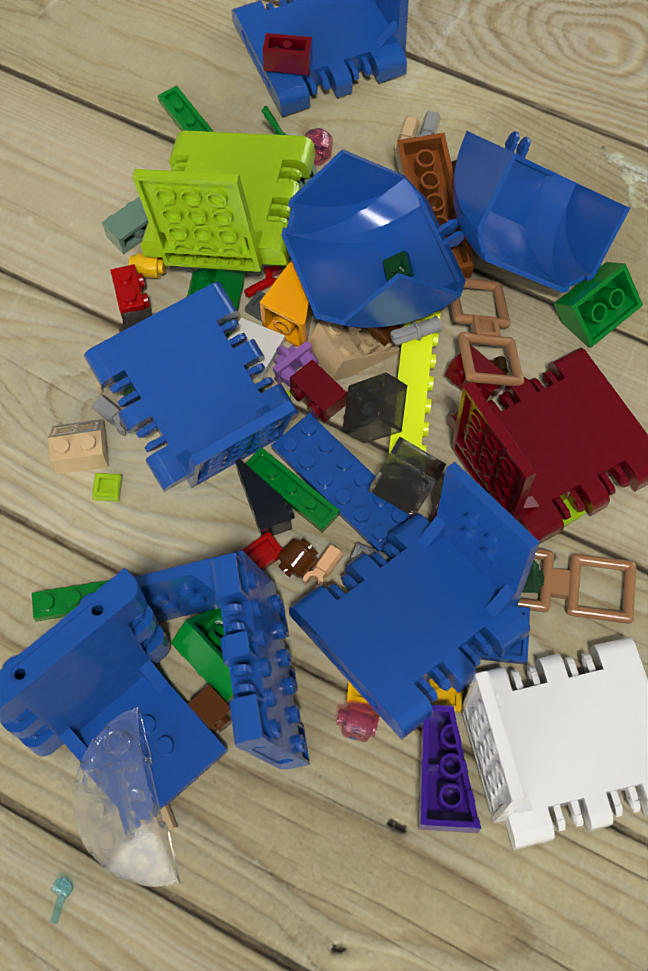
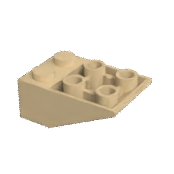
M328 321L318 322L308 339V342L312 345V351L324 371L334 380L351 377L401 351L400 347L394 345L392 341L384 346L367 328L344 326Z

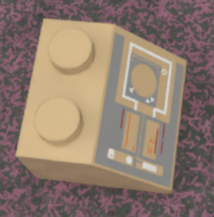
M104 419L52 426L48 437L49 460L56 474L108 467Z

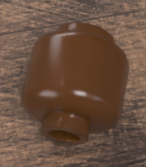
M294 538L278 553V558L282 562L278 567L289 578L292 575L297 578H303L317 564L316 555L318 552L304 538L301 541Z

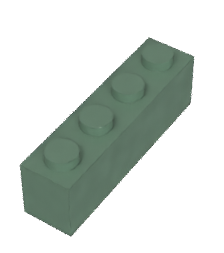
M138 197L115 214L110 215L102 222L106 237L124 255L142 242L148 219L140 197Z

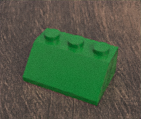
M605 262L599 267L593 279L581 281L553 303L563 325L590 348L643 306L626 263Z
M199 268L192 273L187 297L212 283L220 282L238 310L240 293L244 286L245 271ZM233 331L226 333L225 336L231 335Z
M217 608L185 620L171 641V644L227 703L233 700L229 667L223 663L220 639L225 635L221 608Z

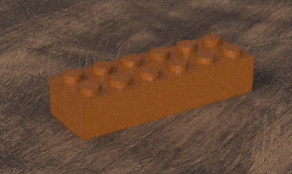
M445 132L397 140L395 156L399 173L405 175L429 201L440 226L451 219H457L453 204L454 172ZM459 223L457 229H455L453 233L457 231H462L459 226ZM464 235L463 241L457 246L451 247V250L464 277L471 278L475 265L470 244Z

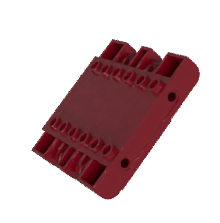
M581 347L549 363L547 371L542 373L543 379L548 386L547 388H544L537 378L528 380L526 377H524L522 385L505 386L504 393L499 395L500 402L505 410L501 411L493 400L487 402L472 381L463 386L459 410L447 417V424L454 433L451 448L469 475L540 542L539 544L561 533L564 528L563 519L571 518L570 511L564 503L565 499H568L577 512L586 510L589 516H592L607 508L610 502L609 495L616 493L609 476L612 475L622 488L630 485L634 492L648 485V434L586 350Z

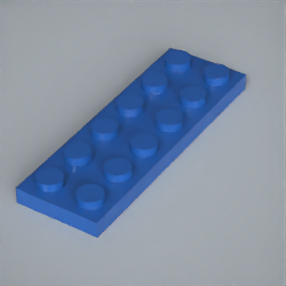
M310 413L271 445L272 450L310 487L340 510L339 516L377 551L384 552L382 546L387 543L388 534L415 515L407 505Z

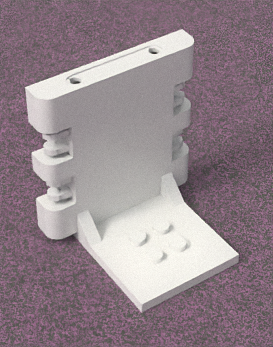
M631 637L592 645L589 649L591 656L589 653H584L581 658L586 674H578L573 658H565L564 665L560 654L537 658L535 662L537 671L534 666L527 667V676L531 687L524 688L520 674L517 670L510 671L511 682L514 691H512L504 667L476 673L472 683L466 687L468 693L461 712L493 823L505 821L513 850L555 839L549 809L551 810L557 830H565L566 823L560 808L561 806H569L572 821L577 827L583 825V814L588 832L611 826L613 824L612 812L616 817L623 814V807L618 796V792L625 791L631 810L633 812L640 811L641 803L644 815L648 817V679L636 645Z

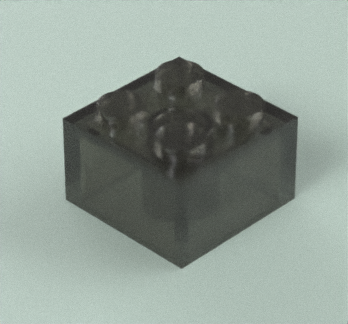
M387 372L349 385L342 432L362 443L402 432L407 385Z
M399 436L368 491L410 516H414L438 482L446 463Z

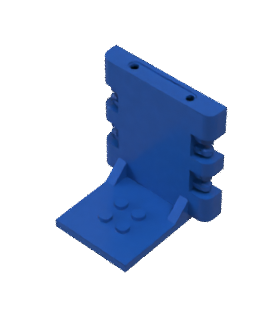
M258 0L232 9L233 23L282 117L309 108V92L311 95L317 94L316 85L321 84L325 91L332 88L338 98L352 93V80L359 79L358 71L360 70L366 76L372 75L373 72L378 83L404 75L407 72L405 51L409 0H279V7L274 8L271 2L267 3L265 8L262 1ZM266 33L312 37L313 59L310 75L264 71L262 49Z
M220 282L206 286L95 345L84 354L87 364L102 389L118 381L109 388L112 393H118L130 385L134 392L122 397L118 402L120 407L127 406L119 413V418L127 432L131 433L152 421V423L136 433L138 438H144L156 430L161 437L147 443L144 447L145 450L151 452L166 444L164 448L146 458V464L163 493L187 480L191 488H194L234 465L235 460H243L257 452L260 447L264 448L275 442L283 435L289 421L299 415L282 384H277L260 393L259 391L268 387L274 381L271 377H266L256 384L252 381L251 377L260 374L265 369L263 363H260L246 370L264 359V354L255 339L244 342L247 339L245 333L238 334L229 340L225 336L226 333L233 331L239 325L235 319L227 322L236 317L238 311Z
M453 462L446 468L437 516L431 523L423 515L415 514L388 534L387 543L382 547L385 554L391 559L389 562L377 552L370 556L362 553L346 565L345 574L340 577L343 585L349 590L348 593L345 594L335 584L328 586V590L319 585L289 608V615L397 736L403 740L432 715L433 708L430 702L437 700L438 696L427 681L432 679L442 690L448 691L453 687L459 693L472 683L476 674L474 667L481 664L478 655L470 648L472 645L485 656H490L495 652L502 658L528 636L530 624L526 617L517 609V605L540 542L456 462Z
M242 550L134 577L145 596L146 603L151 607L156 616L157 623L221 608L225 636L220 641L223 663L229 667L233 700L229 702L235 747L278 769H292L310 765L305 729L299 723L301 722L298 706L294 705L293 694H296L298 691L295 670L290 667L292 664L291 655L284 645V638L289 637L284 601L280 598L279 594H276L273 581Z
M124 568L95 593H89L83 597L79 606L19 655H14L5 661L2 669H0V723L38 756L51 755L60 746L65 744L138 832L153 819L157 812L170 804L228 751L155 667L168 655L170 643L163 629L157 623L156 616L151 607L146 603L145 596L137 581Z

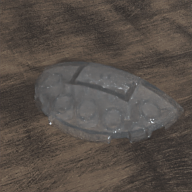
M136 707L108 723L86 749L74 782V818L77 830L86 849L109 873L122 880L138 883L143 886L172 885L180 883L179 873L167 822L162 820L150 768L153 762L139 707Z

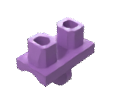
M308 341L298 348L294 345L288 349L283 345L277 347L276 350L279 356L274 359L276 364L273 367L275 373L274 380L278 384L284 382L290 387L289 377L296 373L299 368L306 365L312 359L318 364V359L312 352V345Z

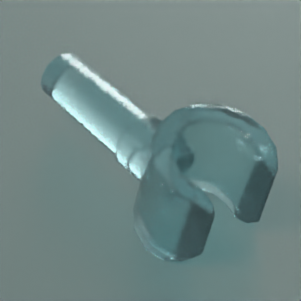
M63 877L57 878L51 887V891L58 895L50 921L54 924H58L62 906L73 891L72 883Z

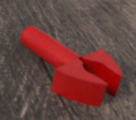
M270 266L264 268L265 278L244 290L246 297L250 298L258 290L263 291L271 287L277 280L274 277L283 272L282 267Z

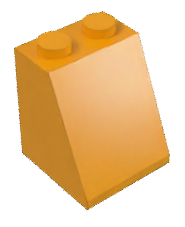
M291 260L259 303L262 326L285 335L286 342L298 348L308 341L313 311Z

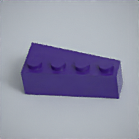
M432 705V715L421 726L418 830L478 833L481 830V825L476 811L473 790L470 785L454 707Z

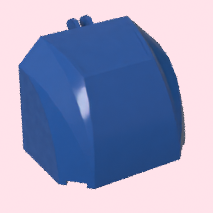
M466 131L459 149L453 177V204L459 226L468 243L480 258L562 293L569 291L571 286L583 280L589 281L593 279L630 208L525 159L531 145V140L526 136L518 144L520 135L517 131L512 132L508 136L505 148Z
M342 149L290 198L288 207L292 209L287 228L283 227L282 238L316 319L350 327H387L428 316L461 297L466 280L451 247L460 244L464 239V234L462 231L453 233L458 227L457 219H451L440 226L429 201L405 175ZM401 251H406L410 257L414 276L409 277L397 273L388 281L383 260Z

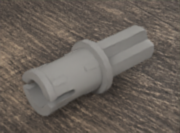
M438 316L418 323L412 321L409 326L393 330L390 333L391 340L394 345H400L415 339L420 341L424 336L441 332L442 325Z

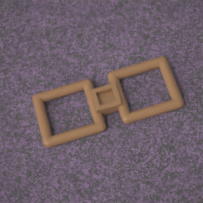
M465 278L464 288L493 291L499 317L464 314L460 297L451 303L454 321L461 324H470L472 333L461 332L458 334L466 380L468 382L473 381L474 383L504 386L522 385L524 377L515 340L512 337L501 336L499 329L508 328L511 325L502 284L496 281ZM469 343L506 347L512 376L475 372Z
M537 549L534 559L543 560L539 601L520 598L517 607L530 608V611L545 613L550 609L552 597L567 599L566 611L569 616L625 624L633 622L636 584L635 562L573 554L570 558V570L553 568L554 553L551 550ZM581 565L625 571L623 612L578 606Z

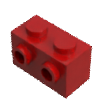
M135 264L110 269L124 326L136 324L148 318L146 308H150L147 293L142 294L141 288L145 287L142 273H137Z

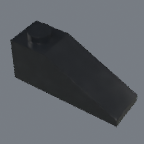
M241 459L235 460L237 473L260 536H263L268 531L274 536L291 530V520L295 519L290 503L285 505L282 495Z

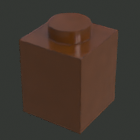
M209 684L187 703L213 734L217 730L222 732L232 723L230 706Z

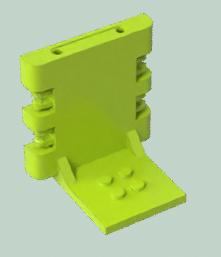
M205 131L179 132L169 158L171 171L135 169L132 175L148 219L140 245L143 255L162 257L165 266L261 272L263 264L287 266L290 255L282 238L283 227L287 228L288 220L286 218L290 217L292 209L288 207L290 198L300 190L299 184L296 181H299L300 178H310L316 155L313 141L308 137L296 135Z

